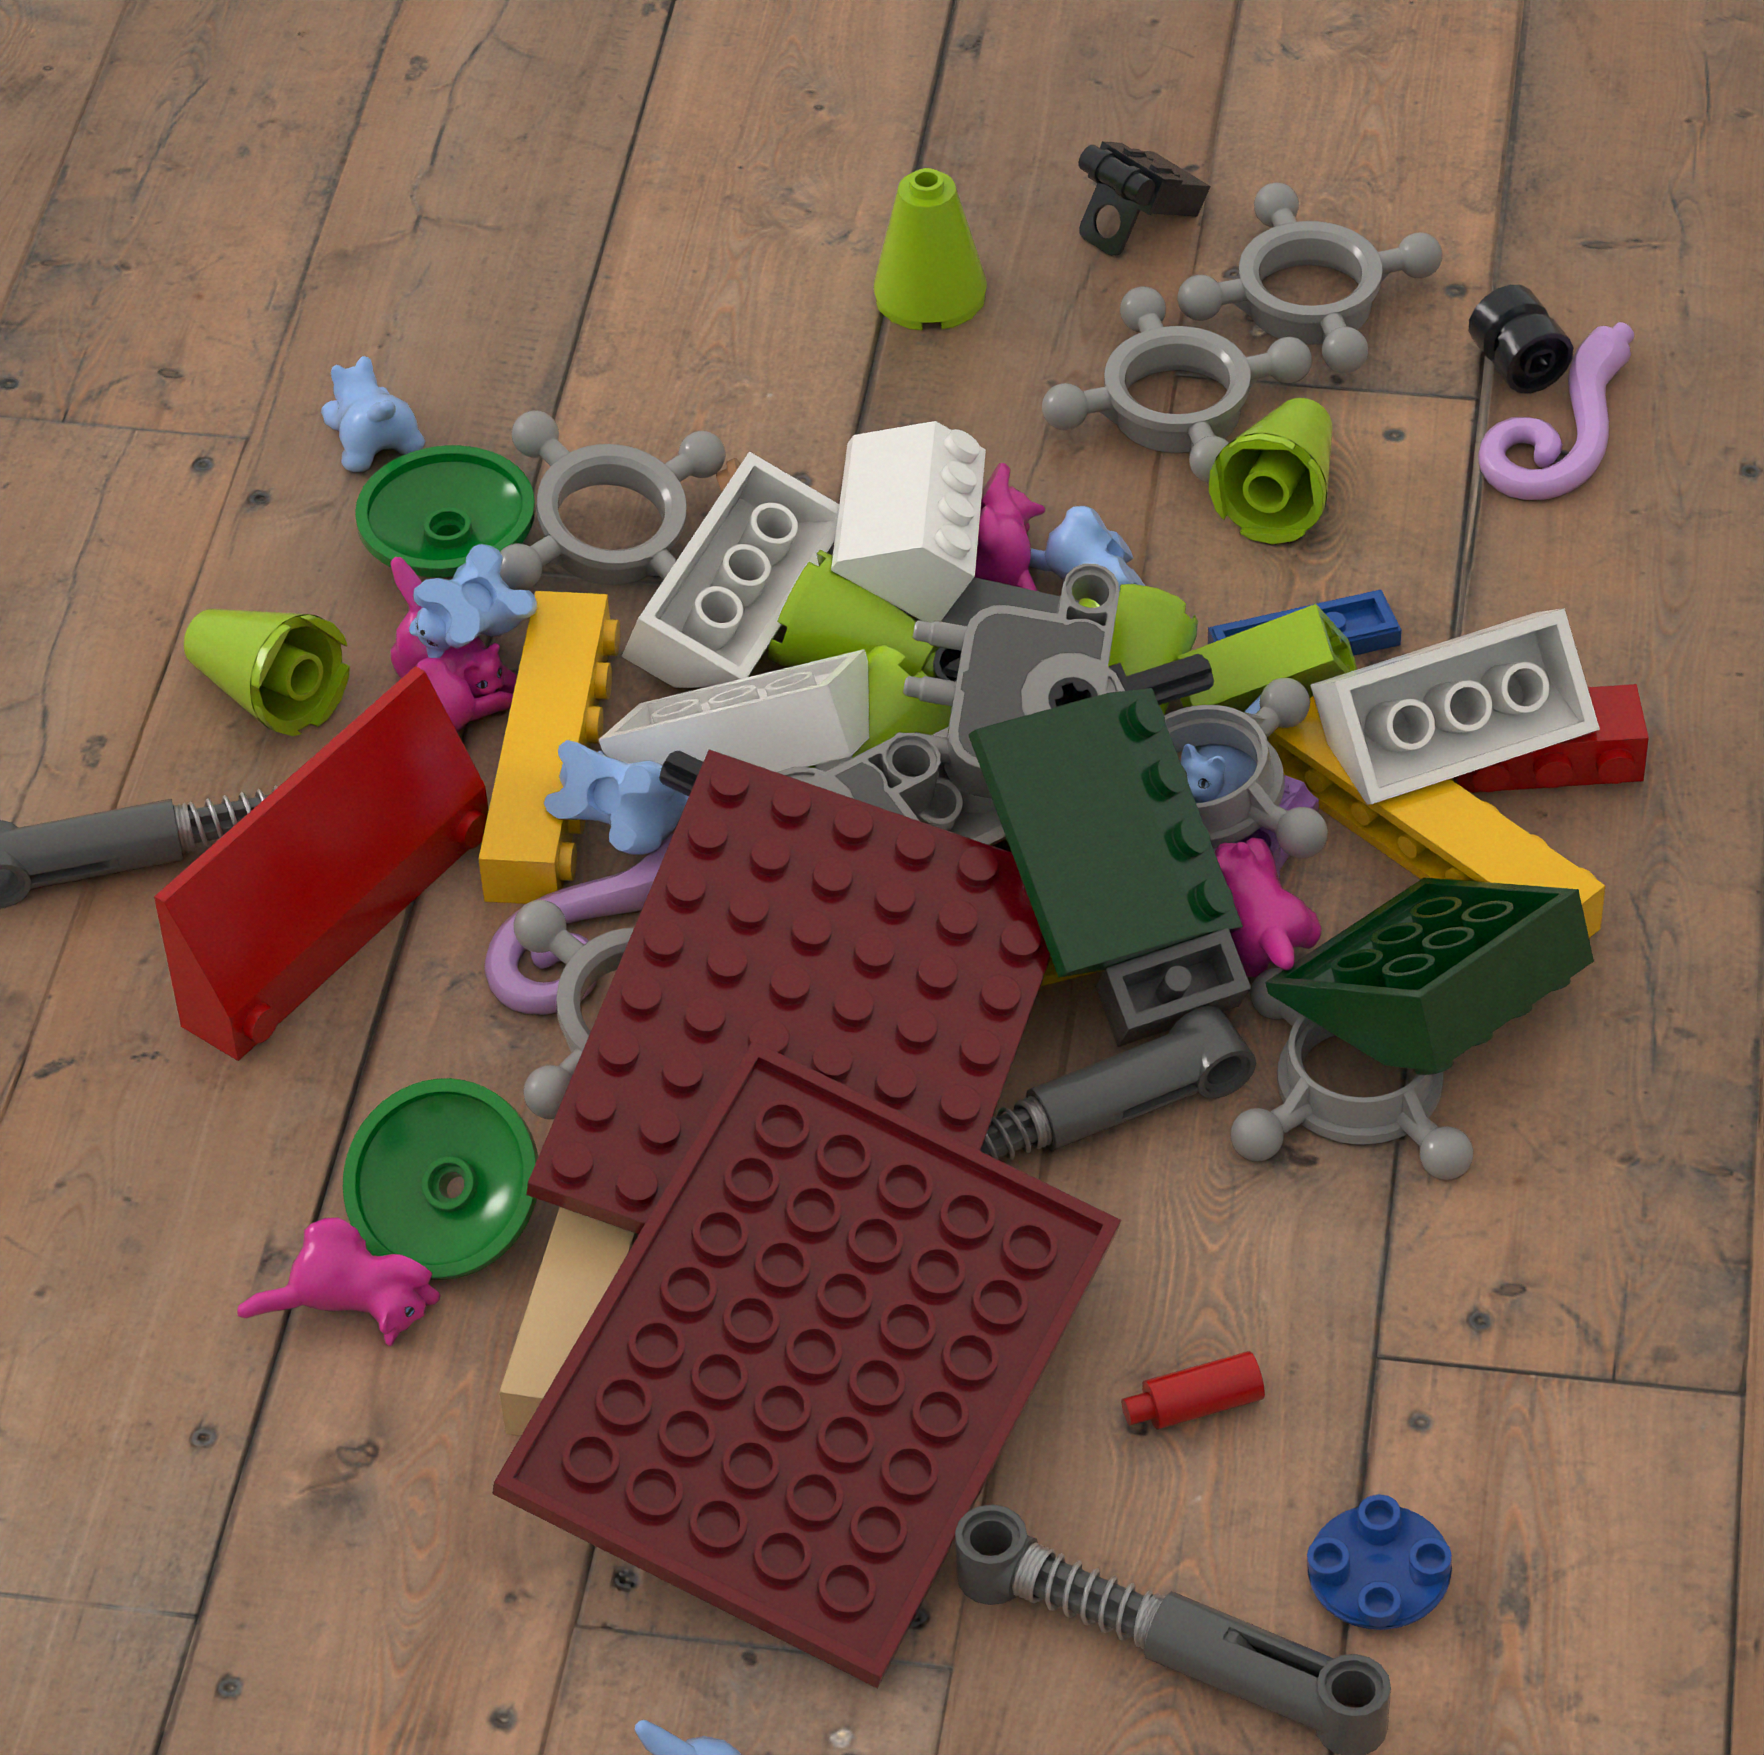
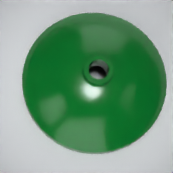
M444 445L424 448L402 455L375 472L363 486L358 496L355 517L358 534L363 545L383 564L391 567V560L394 557H401L419 577L453 578L458 567L466 563V557L473 546L478 544L491 545L500 552L508 545L522 544L533 526L535 499L529 479L517 465L507 458L482 448Z
M440 1078L421 1081L400 1089L382 1101L367 1116L349 1147L344 1165L342 1187L345 1209L350 1224L359 1231L361 1237L366 1241V1249L373 1256L401 1254L411 1258L432 1272L430 1280L456 1279L480 1271L494 1263L514 1245L529 1223L537 1199L526 1195L529 1178L539 1157L532 1133L521 1115L510 1103L495 1092L474 1082ZM462 1177L464 1180L462 1193L455 1198H449L447 1194L448 1184L454 1178Z

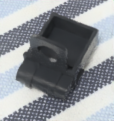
M1102 141L1100 148L1094 144L1089 145L1080 155L1078 166L1081 170L1088 173V178L1096 182L1097 185L1080 223L1079 233L1084 240L1108 255H1119L1125 248L1140 210L1148 215L1161 214L1198 217L1211 186L1155 152L1131 149L1125 144ZM1106 205H1112L1118 210L1121 221L1119 230L1111 238L1103 237L1099 233L1096 224L1099 211Z

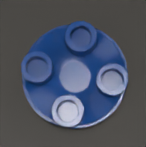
M1378 1494L1362 1500L1359 1507L1339 1514L1320 1530L1308 1549V1577L1311 1588L1319 1602L1335 1617L1361 1628L1375 1630L1394 1629L1420 1620L1440 1603L1450 1584L1452 1555L1450 1547L1447 1545L1442 1534L1431 1522L1416 1512L1400 1507L1397 1501L1390 1496Z

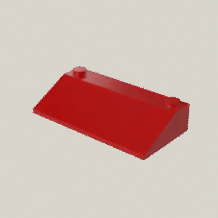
M417 666L411 669L154 896L181 1027L237 1061L244 1057L258 1043L266 1041L273 1034L279 1023L462 855L482 842L489 811L486 786L424 670Z

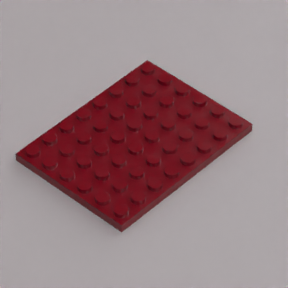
M709 749L531 1173L526 1195L639 1234L752 1041L981 1151L1051 959L1013 854Z
M752 1041L493 1484L492 1494L878 1689L955 1542V1531L959 1520L968 1511L972 1510L1114 1240L1121 1220L770 1048Z

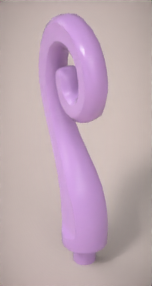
M1623 322L1617 323L1613 328L1599 326L1577 348L1568 375L1569 393L1576 420L1577 439L1572 450L1561 461L1552 465L1560 455L1563 444L1558 432L1552 425L1541 419L1512 417L1497 423L1489 429L1481 442L1478 459L1480 470L1491 486L1509 497L1523 500H1546L1571 492L1593 475L1605 454L1609 438V416L1605 395L1606 385L1630 359L1631 352L1628 344L1634 339V332L1630 326ZM1517 443L1533 445L1535 447L1534 462L1542 469H1527L1514 464L1506 457L1507 449Z
M673 834L662 840L660 847L656 851L648 853L636 865L626 871L573 885L549 893L536 900H546L558 906L563 912L567 924L584 919L641 911ZM517 910L499 927L489 944L485 959V975L489 988L501 1004L512 1010L525 1014L547 1015L557 1013L556 997L560 979L545 983L535 982L524 977L519 972V960L526 951V948L518 942L514 933V920L519 911ZM570 933L583 944L589 942L587 938L579 934ZM531 951L532 961L540 969L547 968L561 961L550 951L544 953ZM597 980L587 989L582 1000L591 993L597 984Z

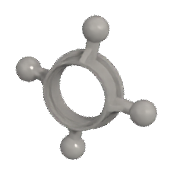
M1275 182L1267 184L1259 190L1255 197L1254 211L1257 218L1263 224L1272 228L1259 234L1244 249L1239 261V279L1217 282L1207 275L1191 276L1179 288L1177 295L1178 305L1181 311L1190 319L1203 321L1215 316L1222 305L1233 303L1251 316L1252 320L1262 330L1276 338L1295 337L1305 344L1323 343L1322 356L1325 363L1332 370L1339 373L1354 372L1365 363L1368 356L1367 340L1358 329L1369 318L1372 301L1377 296L1382 281L1391 272L1401 270L1413 278H1425L1437 271L1442 262V248L1433 236L1418 232L1405 237L1398 248L1377 252L1375 247L1366 238L1346 227L1319 221L1297 222L1295 217L1299 210V200L1295 191L1284 183ZM1316 265L1338 270L1354 279L1359 285L1353 293L1340 301L1325 305L1308 306L1280 300L1266 290L1262 281L1272 273L1288 267Z
M1146 286L1133 288L1125 294L1121 301L1120 315L1127 327L1141 333L1125 340L1112 352L1105 367L1104 387L1082 391L1076 385L1069 383L1055 385L1047 391L1043 398V415L1051 426L1060 430H1071L1078 427L1085 420L1087 414L1100 412L1117 424L1128 438L1139 445L1161 452H1190L1189 464L1192 472L1200 480L1209 483L1210 470L1220 451L1229 443L1225 438L1237 426L1241 415V407L1246 402L1252 385L1259 378L1272 376L1275 380L1282 383L1300 381L1308 374L1312 365L1310 349L1298 338L1283 337L1273 342L1267 353L1245 357L1234 343L1214 332L1187 326L1164 327L1162 321L1166 314V305L1161 294L1155 289ZM1182 370L1206 375L1222 384L1227 389V392L1221 400L1205 410L1188 414H1168L1153 411L1142 406L1132 398L1128 388L1136 381L1148 375L1163 371Z
M533 410L520 415L512 427V440L515 447L525 456L532 458L542 457L551 466L543 476L537 494V518L544 538L531 546L516 543L503 548L500 551L503 556L500 571L502 580L512 590H529L539 581L542 567L548 563L562 566L569 573L583 580L598 584H626L647 576H660L664 580L677 561L670 551L682 534L686 518V497L680 482L689 476L708 478L715 475L725 462L726 452L722 441L715 434L708 431L693 432L682 441L678 456L665 464L647 452L617 444L590 445L569 452L558 441L559 429L555 420L549 414ZM595 485H615L636 491L649 499L657 507L662 518V525L652 538L641 545L623 550H606L590 546L573 536L562 523L558 509L565 498L577 490Z
M1278 678L1271 681L1261 693L1260 710L1256 714L1220 705H1197L1164 715L1167 729L1177 753L1183 751L1186 744L1193 746L1218 744L1237 748L1247 753L1257 763L1254 774L1234 792L1219 799L1196 803L1203 823L1209 832L1213 848H1217L1221 843H1235L1264 827L1276 833L1278 844L1285 853L1292 857L1309 858L1323 849L1328 838V828L1321 814L1308 807H1296L1287 811L1279 806L1284 794L1285 776L1278 753L1267 741V738L1278 727H1294L1307 716L1310 708V697L1306 688L1300 682L1292 678Z
M546 900L531 901L518 911L514 920V933L518 942L527 950L536 953L550 951L566 964L558 984L556 1010L560 1028L566 1038L571 1054L559 1066L546 1065L534 1070L528 1076L523 1089L524 1100L530 1111L541 1118L554 1119L590 1035V1030L582 1017L581 1000L587 989L597 979L617 970L634 927L613 930L583 944L566 931L567 923L561 909L554 903Z
M1267 969L1255 978L1250 993L1254 1008L1266 1018L1273 1020L1285 1019L1292 1026L1289 1040L1283 1047L1278 1061L1277 1084L1283 1104L1271 1111L1261 1108L1249 1109L1242 1112L1235 1119L1231 1127L1230 1136L1232 1145L1240 1156L1250 1161H1264L1273 1157L1282 1146L1284 1134L1301 1124L1322 1137L1349 1144H1377L1408 1135L1420 1146V1160L1424 1169L1438 1179H1455L1469 1169L1473 1160V1147L1468 1136L1454 1127H1438L1429 1119L1441 1098L1443 1072L1432 1075L1416 1074L1414 1079L1405 1087L1382 1096L1352 1097L1330 1091L1317 1084L1308 1076L1304 1069L1303 1061L1313 1047L1321 1041L1334 1036V1034L1268 994L1265 982L1283 971V969Z

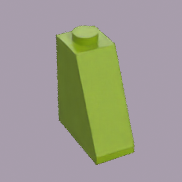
M1317 604L1177 656L1179 660L1195 654L1202 655L1205 659H1208L1214 678V685L1209 690L1181 698L1180 700L1184 708L1197 705H1220L1245 712L1257 697L1261 695L1267 684L1278 678L1297 680L1306 688L1311 698L1313 696L1311 684L1357 670L1348 638Z

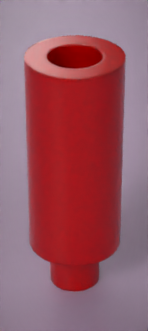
M1246 1351L1144 1380L1142 1383L1143 1393L1123 1398L1121 1403L1129 1426L1151 1420L1153 1426L1158 1430L1263 1400L1265 1389L1257 1360L1251 1351Z

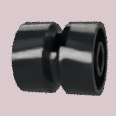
M1510 284L1494 290L1480 301L1469 319L1468 331L1472 339L1484 355L1493 362L1495 369L1509 387L1518 393L1531 394L1546 389L1567 371L1573 359L1574 347L1569 337L1557 322L1549 317L1547 310L1533 292L1523 285Z

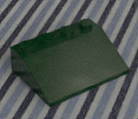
M1152 688L1105 693L978 728L968 734L1058 978L1103 971L1105 968L1226 928L1229 929L1231 934L1243 927L1234 904L1232 892L1225 881L1211 844L1209 832L1199 813L1188 784L1187 774L1180 763L1165 723L1163 711L1158 705Z
M1424 877L1296 961L1290 970L1281 971L1267 980L1265 984L1270 996L1381 1064L1412 1068L1419 1075H1432L1452 1067L1454 1064L1453 1060L1471 1047L1489 1041L1493 1037V1032L1511 1019L1529 1013L1532 1010V1005L1548 993L1569 985L1571 982L1570 978L1593 963L1594 959L1579 889Z

